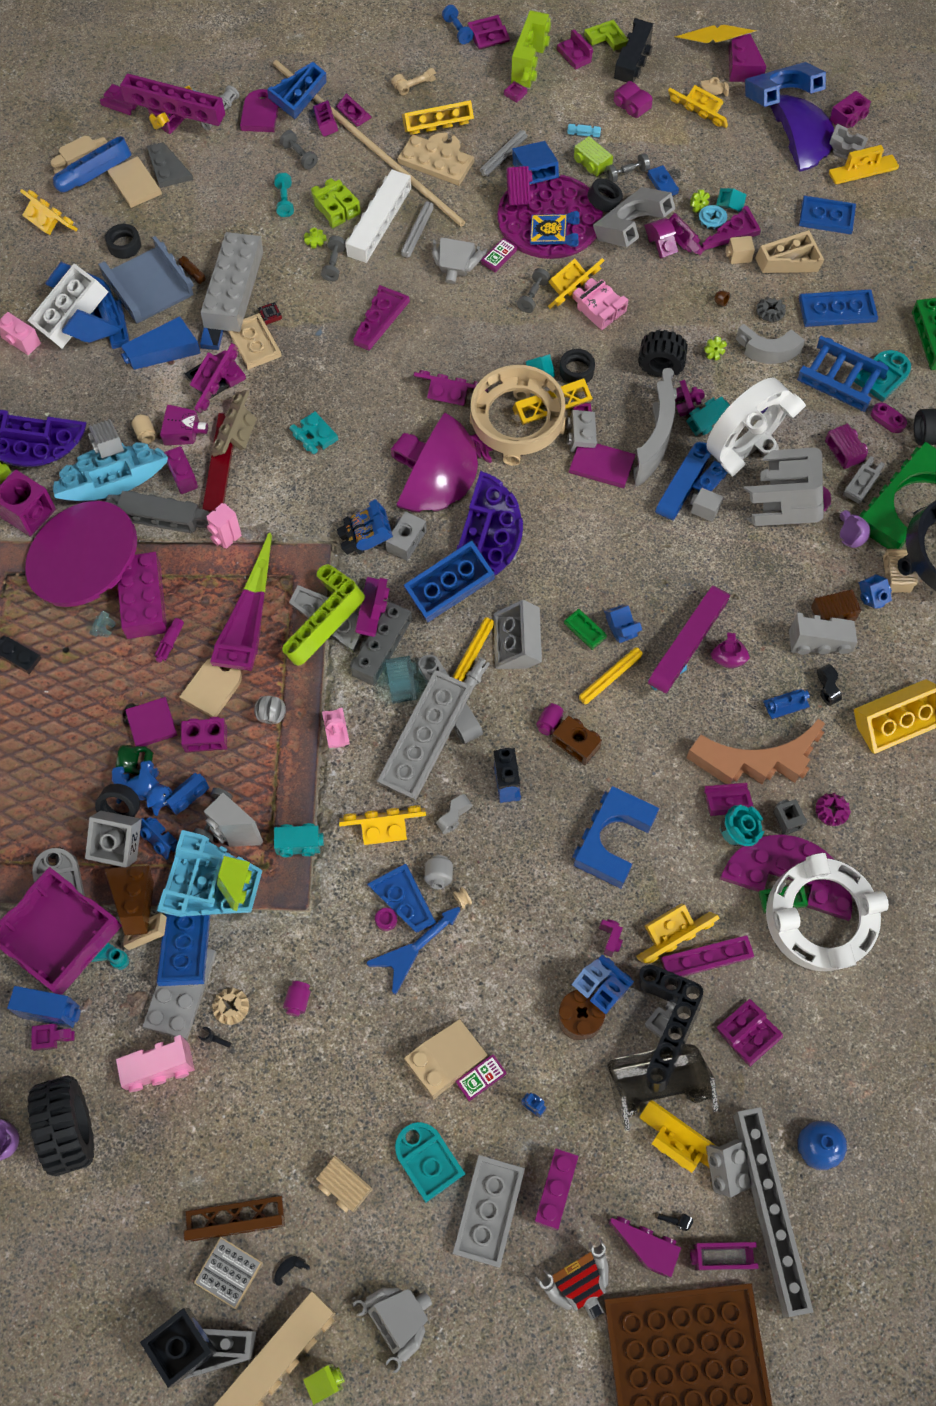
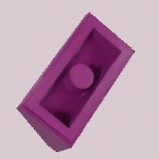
M347 93L336 106L357 127L372 118Z

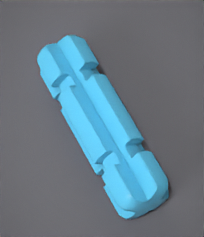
M568 125L567 133L569 135L577 133L579 136L593 135V137H600L601 127L599 126L591 128L592 126Z

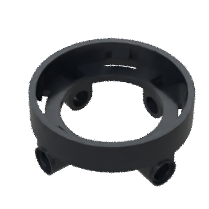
M935 500L929 505L913 512L914 516L906 532L908 555L900 558L897 566L899 572L904 576L917 573L930 588L936 591V568L930 562L925 550L926 532L930 526L936 524Z

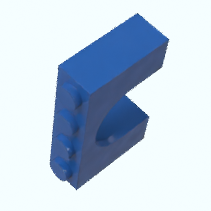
M807 62L750 77L745 79V96L766 107L780 103V89L800 88L810 94L825 90L826 72Z
M612 786L609 792H604L600 801L603 805L600 810H595L591 819L594 823L591 829L586 828L582 839L585 841L582 847L577 846L572 858L575 859L574 867L622 889L631 870L632 863L608 852L601 843L600 832L611 823L623 822L649 833L659 808Z

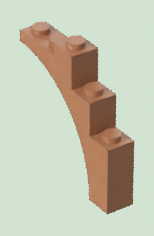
M817 719L812 727L795 740L778 747L761 750L732 748L700 735L690 748L686 758L725 784H731L733 780L737 782L743 773L763 784L766 779L770 781L776 771L795 783L799 777L803 779L810 768L807 765L811 760L808 756L814 749L811 745L814 741L818 743L825 733L822 731L825 723Z

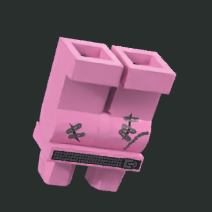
M590 278L585 283L587 291L584 292L581 288H577L573 292V299L578 303L577 309L580 312L582 311L599 329L603 330L627 311L628 299L625 296L620 297L610 286L605 285L606 282L602 279L597 282Z

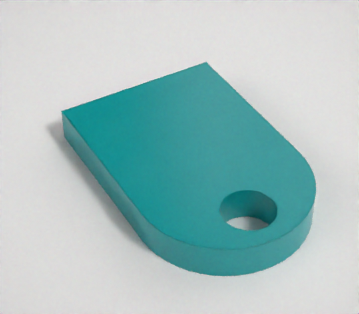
M895 350L883 351L873 359L883 362L889 367L885 379L878 377L869 392L882 402L908 378L911 371L909 359L901 352ZM893 360H898L901 364H896ZM862 369L854 382L863 388L871 373Z
M422 1122L412 1123L399 1133L395 1144L397 1158L425 1203L466 1175L438 1131L431 1125ZM410 1131H416L420 1136L419 1141L415 1144H409L406 1141V1135Z

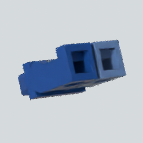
M601 955L599 959H596L581 971L572 985L587 999L599 988L590 1001L603 1013L607 1014L623 997L634 981L627 973H623L616 967L610 958Z

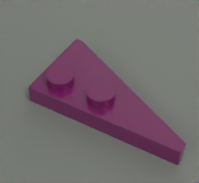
M748 205L744 206L738 215L735 214L731 217V220L718 228L716 234L712 237L709 236L701 245L703 249L707 250L729 244L730 238L754 237L760 235L761 229Z

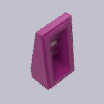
M326 100L313 106L322 135L325 137L337 132V123L329 101Z

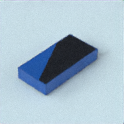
M204 328L200 342L201 349L219 350L224 330Z

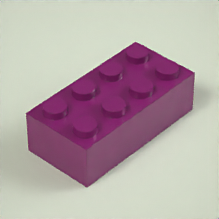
M156 552L136 554L130 567H127L121 575L123 578L118 582L121 626L127 639L164 634L167 631L161 563Z

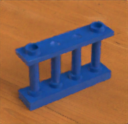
M820 336L817 348L820 349L818 355L810 367L802 366L797 380L866 412L872 397L868 396L871 388L878 377L885 379L889 367L883 362L875 361L840 345L831 338ZM829 353L837 357L836 361L827 375L818 373L817 369L826 354ZM846 361L854 365L853 369L844 383L835 381V375L843 362ZM863 369L871 373L862 391L852 389L851 385L860 370Z

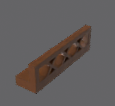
M283 1196L185 1211L187 1230H184V1241L194 1242L285 1227ZM277 1202L279 1215L267 1217L262 1213L268 1204ZM262 1205L259 1210L254 1206ZM245 1207H251L257 1212L252 1220L243 1221L238 1215ZM238 1209L235 1214L230 1210ZM221 1211H227L233 1216L227 1224L219 1225L214 1221ZM208 1213H214L211 1218L207 1215ZM203 1215L209 1221L204 1227L193 1229L192 1216Z

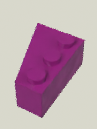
M751 34L730 39L728 46L729 82H745L747 78L764 74L767 66Z

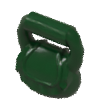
M120 745L116 767H124V773L139 775L140 770L137 769L139 753L145 752L144 762H152L154 753L145 746L132 747L130 745Z

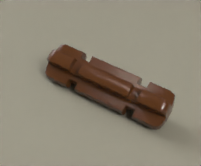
M186 256L179 258V265L197 283L205 282V274L199 271Z

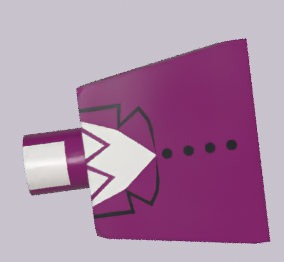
M167 404L160 433L165 446L194 444L197 433H208V423L199 422L195 410Z

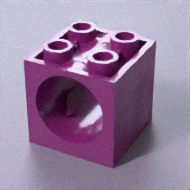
M18 470L8 475L0 485V517L29 537L56 510L46 488Z

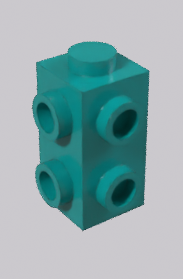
M722 396L718 399L711 398L704 403L706 407L703 409L697 407L689 413L691 417L686 422L695 436L701 433L706 435L712 431V426L716 424L721 415L730 406L728 401L724 400Z
M306 823L302 826L294 827L290 824H283L280 827H274V849L276 854L281 857H292L293 854H302V856L307 857L314 856L315 853H320V846H324V833H320L319 827L314 824Z

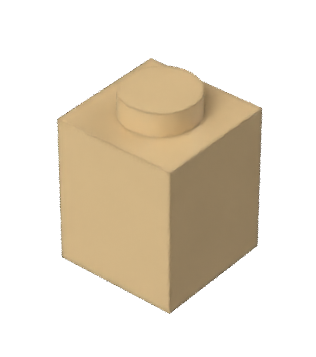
M752 236L730 238L729 245L726 246V257H729L730 264L752 262L755 251Z

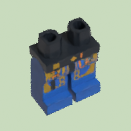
M376 499L369 502L370 507L352 514L350 518L348 516L343 518L344 525L337 529L339 537L342 540L347 539L340 543L341 549L347 555L354 551L360 555L364 553V550H368L393 537L386 510Z
M515 748L494 750V769L499 803L520 801V778Z

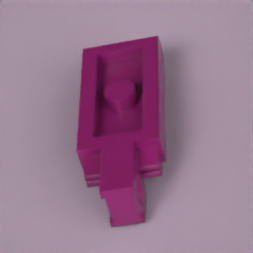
M673 213L669 220L676 231V234H673L675 241L688 252L693 251L695 254L701 255L705 249L698 243L700 241L699 236L678 214Z

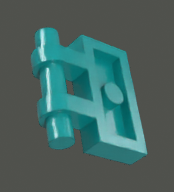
M316 411L300 421L302 428H298L295 424L290 426L294 438L300 440L305 450L310 451L313 455L318 452L316 446L319 445L324 450L339 440L338 435ZM309 434L312 439H308L306 435Z

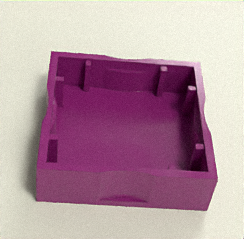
M49 867L29 888L23 899L0 920V950L50 991L62 995L122 925L114 916L92 899L83 896L69 881Z

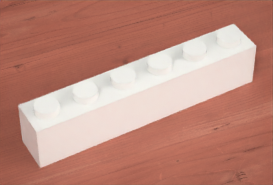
M391 170L388 176H385L382 186L376 191V196L369 202L368 209L362 213L360 222L354 226L352 235L346 239L345 248L347 249L348 257L367 263L411 190L410 175Z

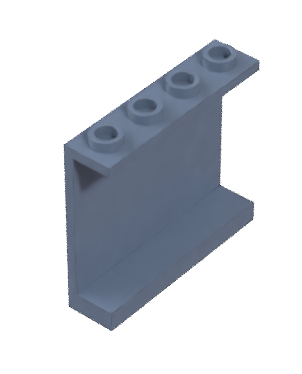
M156 236L152 237L155 245L154 249L113 269H110L105 261L98 264L103 278L118 299L121 300V303L136 324L194 295L192 280L189 276H185L181 265L176 264L172 253L169 254L167 252L164 242H160Z

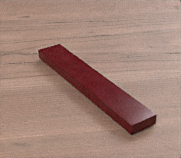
M218 413L214 441L217 439L219 428L226 417L225 413ZM231 442L224 454L218 456L211 455L202 508L210 513L216 511L220 504L225 503L234 448Z

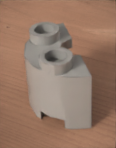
M837 124L830 144L834 149V154L840 158L847 159L849 152L864 149L868 138L858 133L850 135L848 128Z

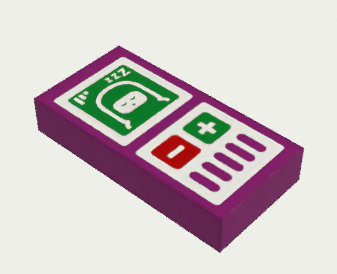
M503 238L481 260V264L496 273L517 251V246Z
M493 1054L455 1082L470 1102L507 1075V1073Z

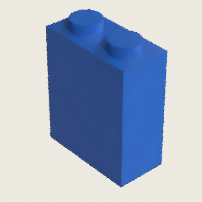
M546 141L512 148L514 167L528 166L529 170H532V182H529V185L559 178L558 160Z
M14 986L7 1007L8 1010L22 1019L69 1028L74 1027L81 1014L80 1006L69 996Z

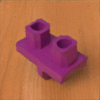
M685 379L679 381L681 386L676 388L677 398L675 402L683 399L686 400L676 405L680 417L688 415L695 409L693 402H696V405H700L702 403L701 400L705 397L704 391L697 389L696 386L692 387V391L689 392Z

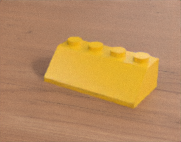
M925 679L853 709L857 728L873 754L936 728L935 683Z

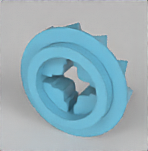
M709 205L701 209L699 220L701 225H706L707 229L713 227L715 230L716 227L720 228L727 221V213L719 206Z

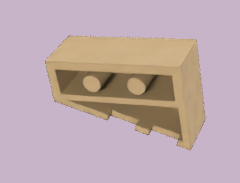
M809 230L762 245L755 257L762 273L818 272L824 262V258Z

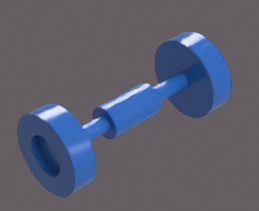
M454 5L446 6L442 11L443 19L448 23L452 22L459 31L457 39L461 44L469 43L473 39V31L470 27H463L457 18L459 12Z

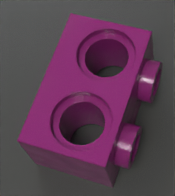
M854 91L833 106L830 121L835 125L839 124L845 128L853 127L859 120L864 119L869 114L871 101L858 91Z
M210 717L205 720L191 718L188 721H181V745L185 753L227 750V725L224 718ZM219 730L218 734L211 735L213 731ZM198 732L196 736L190 737L191 733Z

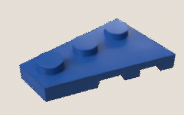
M407 864L367 884L416 933L436 923Z

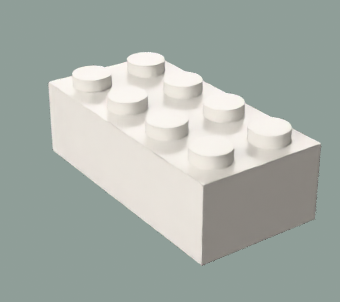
M73 264L28 319V322L63 349L72 336L62 333V329L76 310L79 309L91 314L108 291L96 279L76 264Z

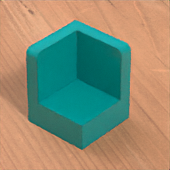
M720 188L716 206L731 208L741 212L747 194L734 188Z
M550 354L525 361L526 366L541 369L555 377Z

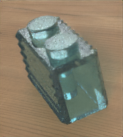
M410 656L385 659L392 703L417 700L416 693L420 692L419 681L414 680L413 674H417L415 662H411Z

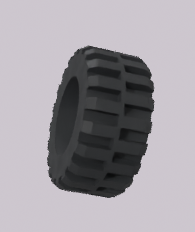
M67 1075L35 1084L30 1089L27 1100L28 1119L34 1148L43 1170L48 1175L56 1177L89 1166L94 1158V1136L89 1110L78 1081L75 1077Z

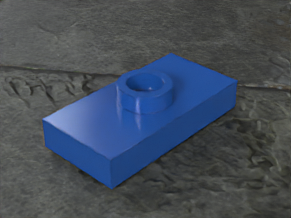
M664 165L648 170L647 175L657 190L671 192L672 196L679 193V188Z

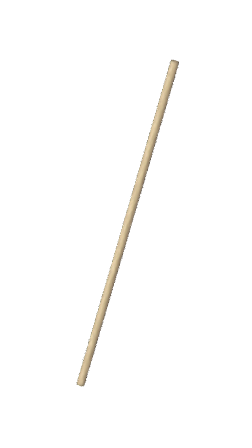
M278 60L273 62V66L287 78L294 75ZM317 94L313 98L317 104L324 102ZM331 107L335 119L395 171L410 175L411 185L460 227L464 226L465 221Z

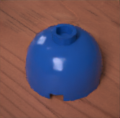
M815 1121L809 1123L800 1131L797 1147L799 1154H801L808 1166L816 1170L826 1171L837 1167L844 1160L847 1152V1140L837 1125L829 1121Z

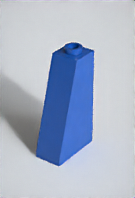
M180 316L121 345L123 351L121 356L125 364H130L133 370L201 353L198 341Z

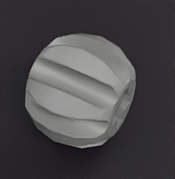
M262 696L254 706V714L262 723H280L286 713L284 702L274 696Z

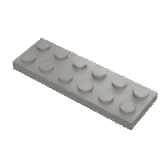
M434 671L377 781L379 784L416 801L473 690L471 685L439 671Z

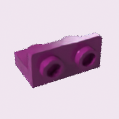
M575 29L571 30L570 39L557 44V51L575 70L592 62V46Z

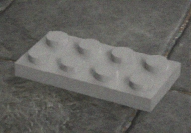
M207 949L204 984L156 986L142 1026L144 1029L173 1037L181 1035L185 1040H188L217 954L215 950Z
M478 1155L453 1250L454 1255L500 1268L525 1168Z

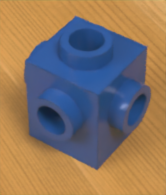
M874 575L859 582L860 598L865 605L878 609L892 601V590L887 578Z

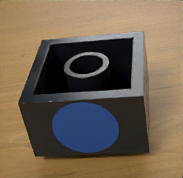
M182 1308L140 1342L167 1388L176 1386L217 1353L190 1308Z

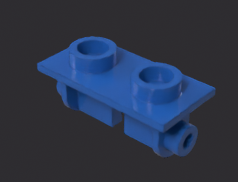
M714 461L693 484L692 488L697 489L698 493L701 488L712 491L726 477L728 472L721 466V463Z
M799 689L764 700L763 703L772 720L809 708L810 705L807 698L810 696L807 690Z
M149 817L146 821L142 818L140 836L153 846L157 854L162 855L168 860L170 851H176L178 840L169 832L161 835L166 829L156 818Z

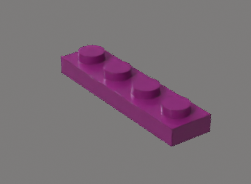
M746 935L661 957L663 969L685 977L750 960L755 956L749 938Z

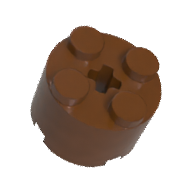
M574 990L568 993L561 1001L558 1011V1022L560 1029L567 1037L573 1040H588L596 1036L605 1020V1013L590 1001L595 993L587 999L580 991ZM578 1012H584L585 1017L579 1019L577 1017Z

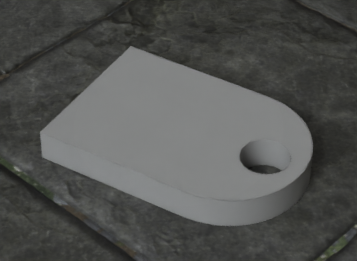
M51 848L45 850L36 858L32 869L34 883L51 867L85 896L79 864L71 852L61 848ZM53 853L58 854L60 858L59 863L55 866H51L48 862L49 856Z

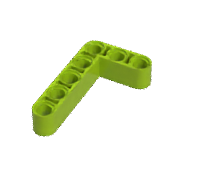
M325 564L318 569L317 577L333 594L283 645V653L294 665L304 664L365 599L364 593L352 579L329 564Z

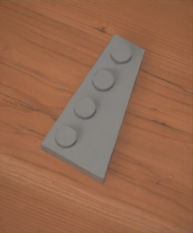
M297 585L289 603L309 619L329 597ZM358 609L331 635L353 652H355L363 635L355 632L359 615Z

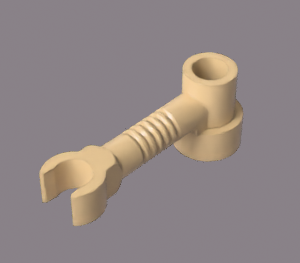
M430 68L423 75L408 81L405 80L402 74H397L392 78L391 83L404 96L408 94L410 87L425 81L432 82L436 80L434 76L436 72L433 68Z

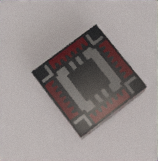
M275 302L258 308L266 325L282 319V315Z

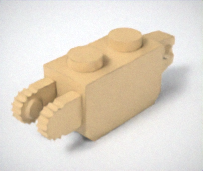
M83 136L60 147V155L51 160L54 173H58L108 141L104 137L92 140L90 136Z

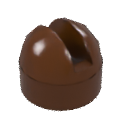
M723 290L718 291L714 296L715 302L725 307L729 301L730 293Z

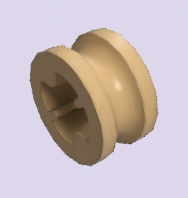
M463 887L460 888L459 892H453V896L461 909H465L466 904H472L468 893Z

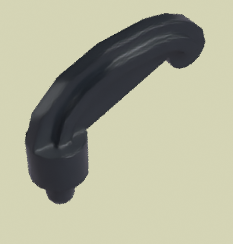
M292 1256L287 1258L280 1264L275 1273V1284L281 1286L283 1284L281 1278L294 1267L301 1270L302 1268L309 1270L310 1266L306 1264V1260L300 1257Z

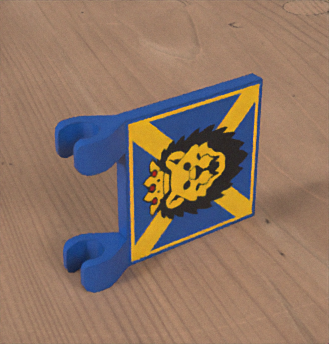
M579 212L532 215L530 245L567 244L577 247L579 244L578 234L572 233L566 236L567 222L573 225L579 224Z

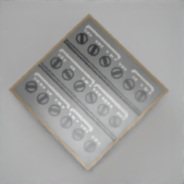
M220 1237L194 1284L234 1309H237L263 1262Z

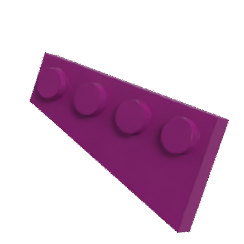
M379 285L378 293L371 301L372 306L370 310H367L364 322H361L353 339L354 345L370 351L410 302L409 296Z

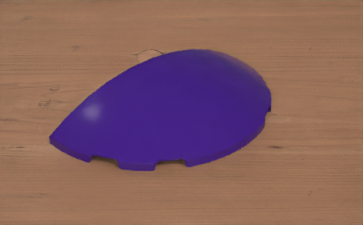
M780 94V103L770 105L777 122H781L790 141L789 150L799 172L817 166L821 159L826 158L832 150V145L830 144L834 132L832 122L825 112L813 103L799 97Z
M0 410V461L21 467L42 466L57 461L67 455L79 443L87 423L47 417V420L14 416L9 415L6 410Z
M480 471L469 506L466 523L456 550L473 541L494 572V576H496L511 563L520 547L523 535V518L513 493L509 492L502 481L486 472Z

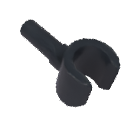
M202 1027V1029L209 1032V1035L206 1038L198 1036L199 1039L205 1043L215 1042L230 1048L231 1042L216 1036L210 1028Z
M661 1213L658 1215L659 1220L672 1223L683 1231H688L693 1224V1218L682 1213L679 1220Z

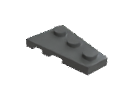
M164 142L147 146L160 188L194 180L190 171Z

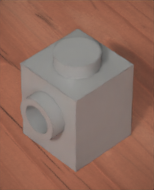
M701 488L698 494L695 493L690 504L693 505L691 513L713 522L720 509L723 496Z

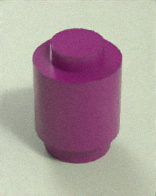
M550 703L544 708L536 723L540 733L552 735L558 728L564 712L559 705Z
M292 981V985L288 987L283 1008L287 1010L286 1014L295 1017L305 1014L311 993L309 984Z

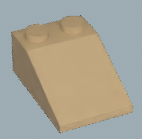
M459 1019L422 1043L408 1054L404 1060L434 1100L452 1086L455 1081L486 1059L488 1055Z

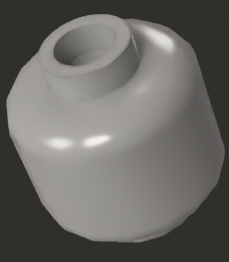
M435 855L426 861L424 880L434 889H443L451 884L453 864L446 856Z

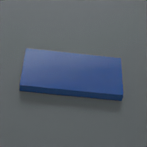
M871 289L800 294L798 298L805 327L874 323L878 320Z
M165 913L167 919L165 933L161 941L157 985L204 984L210 915L179 917Z

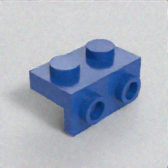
M194 773L172 791L173 795L166 802L167 806L176 816L209 789L205 778L200 773Z

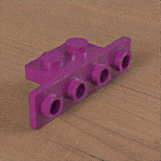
M233 343L229 346L222 360L208 352L190 383L191 387L203 393L194 408L200 414L209 407V399L212 394H216L221 378H225L229 371V364L231 361L234 362L238 356V347Z
M419 370V373L414 372L413 374L415 378L431 381L428 399L459 406H465L468 389L474 390L479 383L474 381L473 384L466 383V379L457 377L455 380H450L447 375L437 374V377L431 376L430 372Z
M381 577L379 579L366 578L363 591L365 599L360 606L355 629L356 633L375 637L380 613H385L387 601H384V599L387 600L390 588L386 587L388 579Z

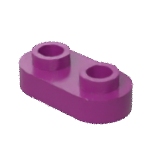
M886 403L875 404L871 411L873 420L892 433L903 432L907 425L906 417Z

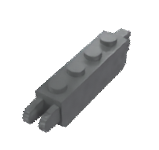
M122 491L121 495H108L105 501L120 507L129 516L132 523L190 534L195 532L197 527L207 528L209 525L207 515L210 512L199 509L198 504L191 501L183 502L173 498L166 499L152 494H139L135 491Z

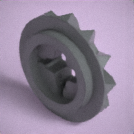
M767 296L757 304L756 311L763 320L776 322L784 317L786 305L782 304V300H776L775 297L771 299Z

